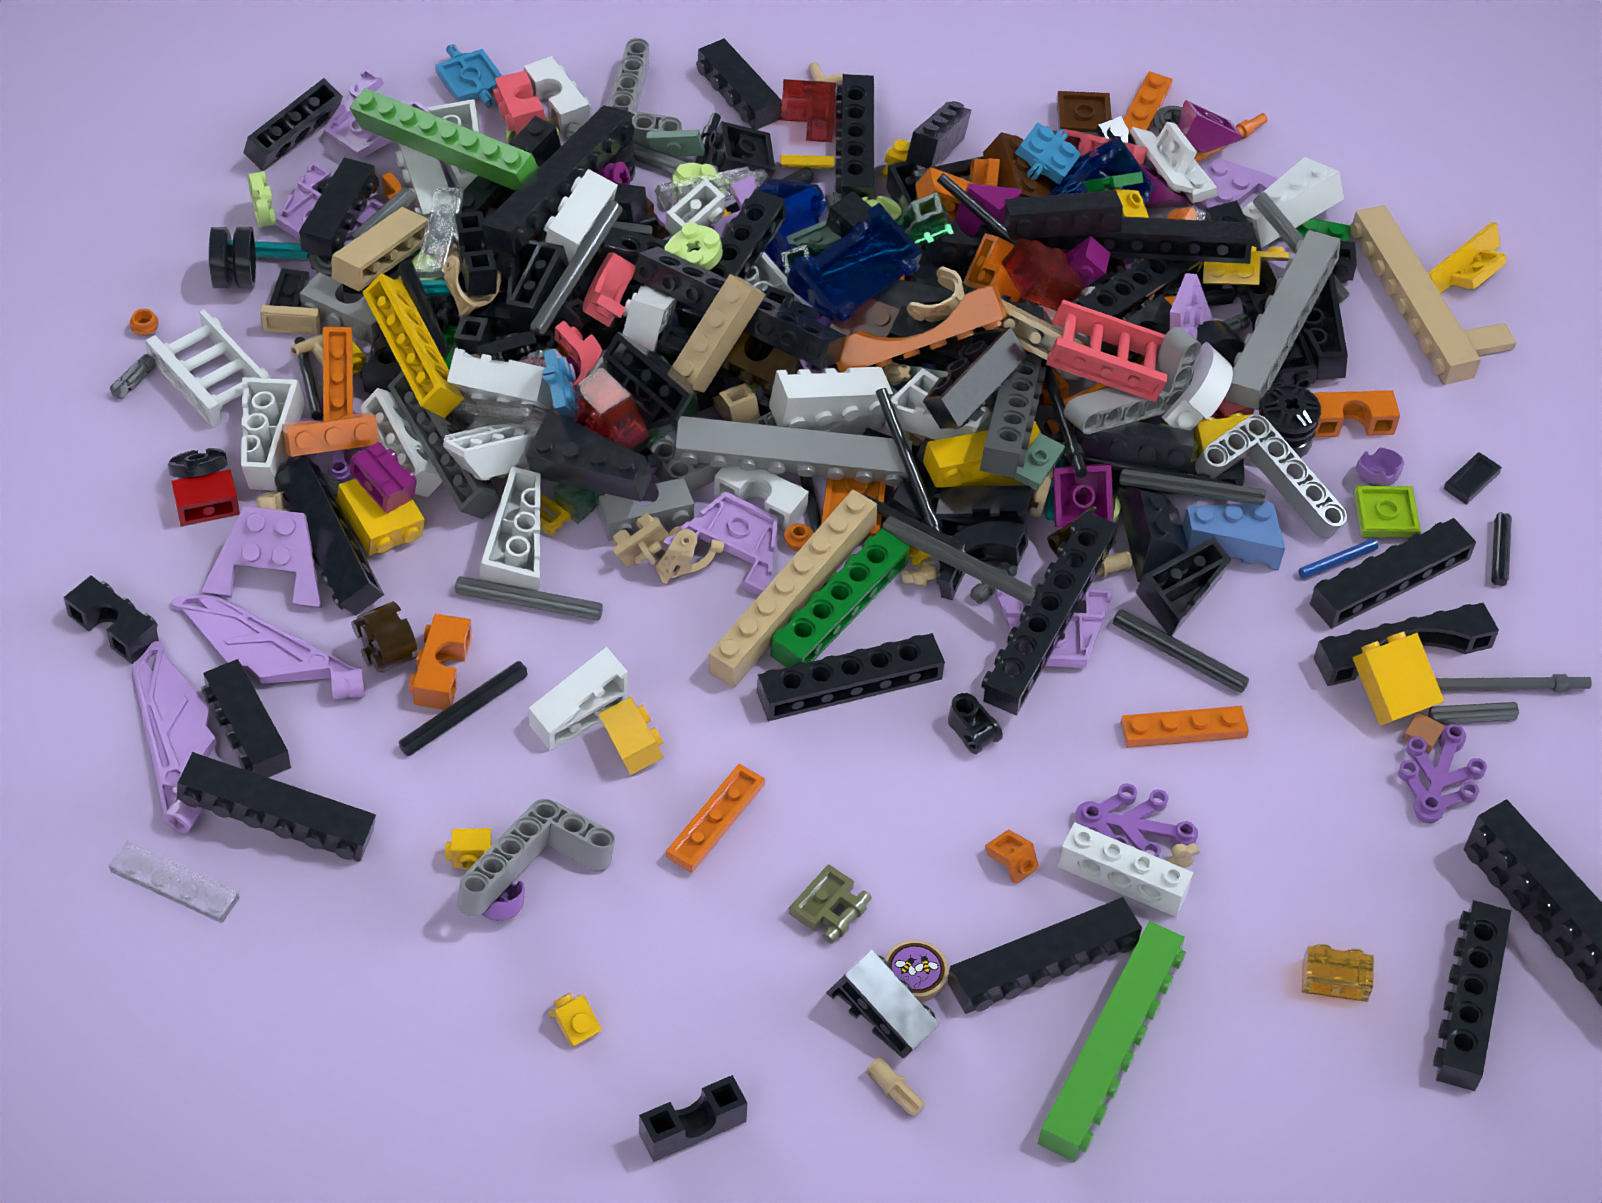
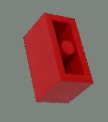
M231 469L171 481L181 526L240 514Z

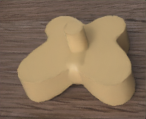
M930 561L921 563L915 571L905 570L901 572L903 583H915V585H921L922 587L927 586V580L937 578L938 574L936 567Z
M1182 843L1177 844L1171 849L1173 855L1165 861L1182 868H1187L1193 864L1192 856L1199 854L1200 851L1195 843L1187 846Z

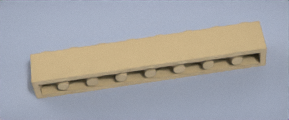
M1386 205L1356 211L1353 223L1350 225L1351 235L1359 243L1363 255L1370 261L1375 275L1384 284L1385 291L1396 304L1398 313L1407 322L1409 331L1419 342L1422 353L1427 355L1435 374L1439 375L1444 385L1475 378L1481 360Z
M852 489L709 652V669L711 674L733 688L736 687L772 645L770 639L773 633L779 627L784 628L797 609L802 610L807 605L813 592L821 589L830 575L840 567L877 524V503Z

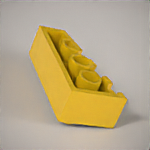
M1035 421L1033 424L1028 449L1035 441L1039 433H1041ZM988 430L927 442L923 463L935 487L1025 484L1012 477L980 471Z

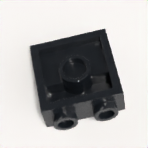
M721 121L716 131L714 130L711 133L709 144L715 147L712 164L717 166L719 174L743 179L746 173L749 172L772 178L776 169L770 133Z
M1302 329L1270 389L1282 384L1298 385L1306 389L1311 384H1314L1318 367Z

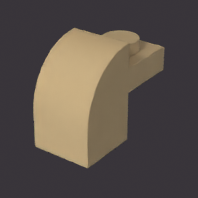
M746 383L722 391L718 396L713 397L714 407L725 421L748 423L760 418L757 398Z

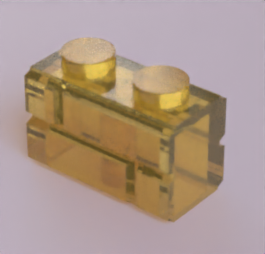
M1326 944L1308 946L1302 963L1301 992L1368 1002L1373 989L1374 955L1364 954L1360 949L1335 950Z

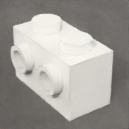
M705 178L666 212V229L672 235H675L687 223L693 222L698 226L706 227L711 223H717L725 213V195Z

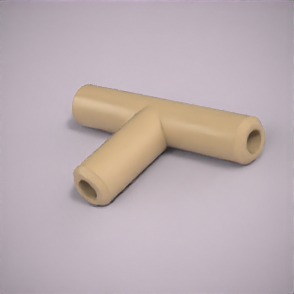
M817 62L810 63L809 70L825 103H830L834 97L829 86L842 84V75L845 73L824 76Z
M323 334L291 346L292 355L299 356L312 351L323 366Z

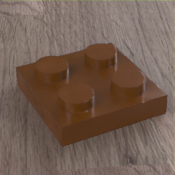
M1057 92L1059 130L1097 132L1095 129L1099 124L1112 120L1110 93Z

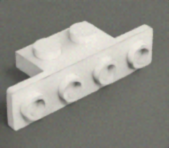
M1166 122L1158 138L1150 131L1132 127L1130 133L1135 138V143L1147 147L1146 158L1157 168V173L1166 180L1168 188L1178 193L1181 191L1192 193L1194 187L1184 174L1193 162L1197 151L1175 123Z

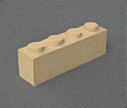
M404 207L399 208L332 255V279L357 291L362 290L372 283L380 273H386L428 243L429 219Z
M732 274L726 279L672 366L693 385V390L705 392L766 295L746 280Z
M1002 300L1007 316L1001 319L1002 325L989 330L1011 327L1024 349L1047 360L1057 337L1062 338L1063 331ZM1074 337L1075 343L1090 347L1089 344Z

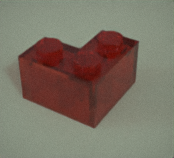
M784 79L781 121L807 122L806 141L832 142L836 83Z

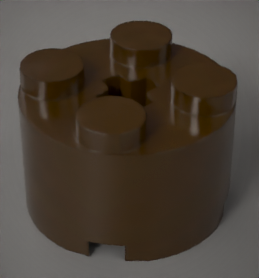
M394 601L358 615L356 620L351 621L357 638H361L365 647L361 649L367 666L373 665L376 671L381 673L417 658V655L412 653L418 649L411 626L407 618L402 620L399 618L396 612L401 611V608Z

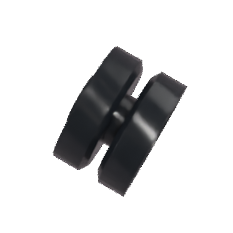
M211 227L209 267L213 288H229L233 280V271L235 282L239 288L255 287L256 248L253 227H236L233 234V244L227 227Z

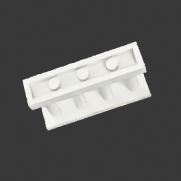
M203 309L199 312L202 325L199 329L170 344H163L156 335L145 341L148 355L155 359L156 367L213 428L222 423L220 414L222 406L243 395V386L241 382L217 396L215 394L210 395L206 388L238 371L247 378H270L264 368H259L223 330L220 321L216 317L212 318ZM206 337H209L215 344L186 361H179L174 356V354ZM222 354H225L231 361L202 378H195L190 373V371Z

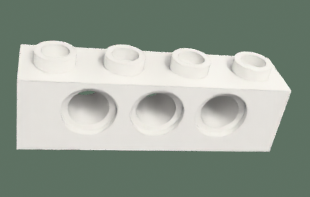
M377 388L360 406V410L362 413L370 412L376 415L379 443L386 449H392L395 452L399 464L404 470L409 469L413 472L417 480L415 494L428 498L443 481L392 393Z
M1075 822L1062 846L1058 867L1174 917H1177L1186 898L1194 873Z

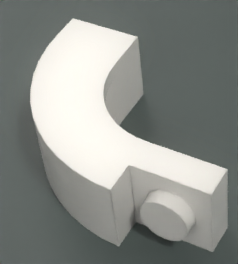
M1205 342L1202 345L1190 385L1161 417L1172 428L1191 431L1203 417L1208 420L1217 410L1229 390L1233 376L1232 366L1209 343Z

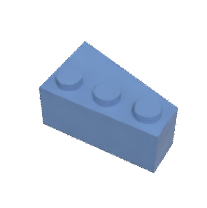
M1274 502L1264 503L1263 505L1187 506L1182 527L1188 551L1214 537L1228 556L1240 558L1242 563L1251 564L1252 561L1269 564L1270 569L1279 570L1285 546Z

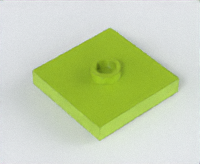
M1355 486L1353 494L1361 537L1410 538L1416 533L1421 534L1412 486Z

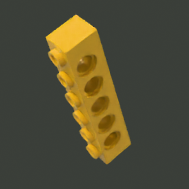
M380 273L362 293L420 406L445 418L464 397L459 388L447 382L449 369L405 285Z

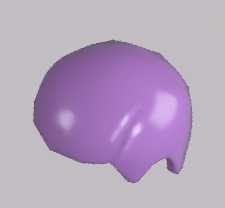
M1380 447L1373 455H1368V451H1365L1357 462L1356 470L1359 477L1371 486H1390L1400 477L1404 460L1397 452Z
M522 880L518 881L517 885L511 883L482 915L495 921H505L515 917L524 905L525 888Z

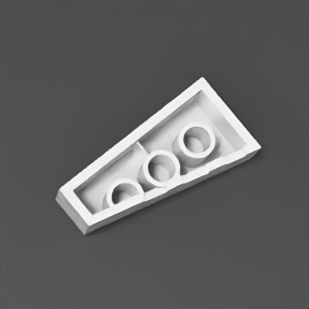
M1307 157L1302 158L1263 191L1267 193L1295 228L1344 200L1340 172ZM1253 201L1242 209L1248 223H1253V233L1261 248L1281 237L1253 204Z

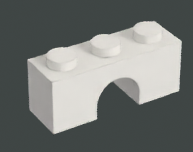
M552 56L523 66L531 81L534 97L538 96L539 101L548 98L549 119L553 121V124L561 134L566 133V127L570 122L583 126L589 120L591 105L588 98L581 95L576 83L567 77L561 64L558 65Z
M737 466L722 467L715 475L714 495L719 497L726 491L744 501L750 497L764 498L766 500L764 510L778 517L777 527L784 531L788 526L796 524L807 511L809 491L765 469L745 471Z

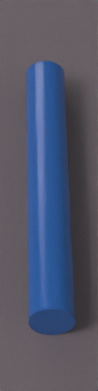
M1373 538L1299 568V575L1302 579L1316 575L1377 550L1378 543Z

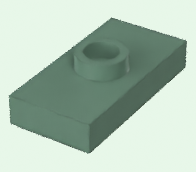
M699 130L647 132L646 140L649 149L673 157L704 155L705 148Z
M1039 433L1026 453L1024 467H1017L1014 479L1038 491L1064 453L1066 446Z

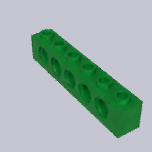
M883 528L875 536H869L864 542L862 549L857 554H851L846 560L844 567L838 573L836 571L833 572L828 578L826 585L820 591L816 590L813 592L807 605L802 610L797 609L790 617L789 623L784 628L779 627L773 633L770 639L772 643L770 657L786 668L797 663L814 661L907 566L911 547Z

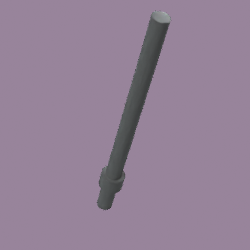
M1553 674L1552 677L1436 678L1440 690L1552 689L1553 692H1567L1568 689H1590L1592 685L1591 677H1568L1567 674Z

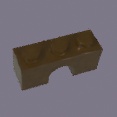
M744 331L719 368L726 373L730 370L737 373V376L747 384L752 385L755 382L761 385L762 390L769 395L772 393L777 370H786L788 375L797 374L798 370L804 369L799 358L776 347L773 348L769 356L764 360L752 361L751 356L757 345L752 336Z

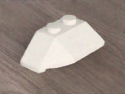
M531 420L523 421L522 424L505 423L479 427L445 435L443 447L462 469L473 474L476 479L489 480L494 476L509 475L512 466L520 469L527 468L528 462L525 454L540 425Z

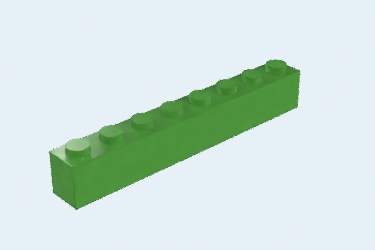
M367 88L362 90L349 107L360 128L515 191L539 169L533 155L529 152Z
M1151 921L1148 922L1041 1128L1038 1145L1074 1162L1080 1150L1085 1153L1087 1152L1094 1137V1134L1090 1131L1094 1123L1100 1126L1108 1107L1104 1105L1107 1097L1113 1099L1119 1089L1121 1080L1117 1077L1120 1071H1128L1135 1055L1131 1050L1134 1044L1138 1046L1142 1044L1148 1028L1144 1026L1147 1018L1151 1020L1155 1018L1161 1004L1157 999L1160 993L1167 994L1174 978L1170 973L1173 967L1179 970L1185 958L1186 951L1182 950L1184 936Z

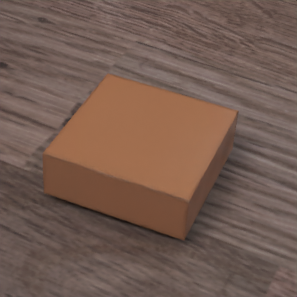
M1417 712L1405 731L1403 739L1409 742L1412 737H1421L1427 743L1426 751L1431 753L1445 725Z

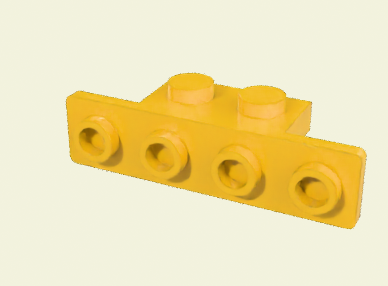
M1489 223L1428 272L1429 277L1440 294L1451 285L1464 287L1465 289H1475L1507 263L1505 253L1494 251L1500 246L1497 223Z
M1252 246L1250 264L1204 262L1203 283L1260 286L1261 260L1288 261L1291 255L1289 252H1284L1285 248L1268 247V251H1256L1257 247Z

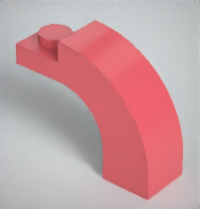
M608 253L586 294L583 312L608 327L615 317L621 318L626 307L622 306L620 301L634 275L636 266L615 253Z
M563 321L555 327L554 339L578 365L580 375L572 386L574 392H577L579 395L587 380L586 374L594 368L602 349L592 334L583 340L581 333L574 326L570 328ZM602 388L595 400L594 406L588 408L581 405V409L577 410L579 419L572 421L582 424L588 419L604 388Z

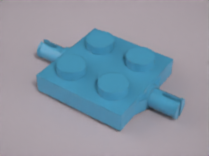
M452 44V47L448 45L446 52L451 58L436 64L435 70L456 102L480 98L487 108H490V105L493 107L496 100L491 94L493 89L497 88L495 78L501 77L502 74L483 49L471 53H460L455 44Z
M1037 122L1016 150L1015 154L1031 166L1027 172L1029 178L1034 173L1031 180L1037 179L1041 173L1057 184H1060L1082 154L1071 143L1064 141L1068 137L1066 131L1061 135L1064 129L1058 130L1055 135L1050 128Z
M556 349L543 351L546 368L543 370L542 375H544L543 378L550 386L554 409L560 415L570 420L579 419L577 410L581 409V402L578 393L574 392L572 382L576 381L573 365L568 364L566 357H562Z

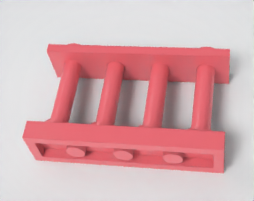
M1062 300L1052 324L1063 327L1062 338L1057 337L1047 357L1046 365L1156 402L1167 382V374L1155 370L1156 359L1165 335ZM1075 332L1091 337L1090 347L1075 343ZM1102 341L1118 346L1117 357L1101 352ZM1129 350L1145 356L1144 366L1128 361Z

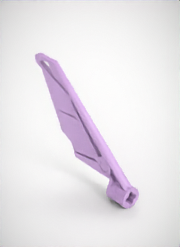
M214 594L178 596L172 600L173 608L186 614L226 663L239 659L243 669L250 671L260 684L331 678L333 700L350 696H365L362 667L355 668ZM199 602L204 608L186 604Z
M154 641L134 666L133 675L163 808L161 819L172 829L181 833H187L204 809L201 807H190L177 800V783L191 753L194 752L208 757L217 742L215 736L207 727L210 708L166 657L164 645L159 641ZM152 655H157L154 671L152 672L147 662Z

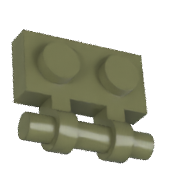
M828 864L791 904L789 914L813 931L822 923L828 926V929L823 934V938L832 944L838 937L845 935L849 930L848 925L855 917H861L872 897L865 890H862L857 897L850 893L854 887V881ZM839 904H842L846 909L840 916L832 912Z

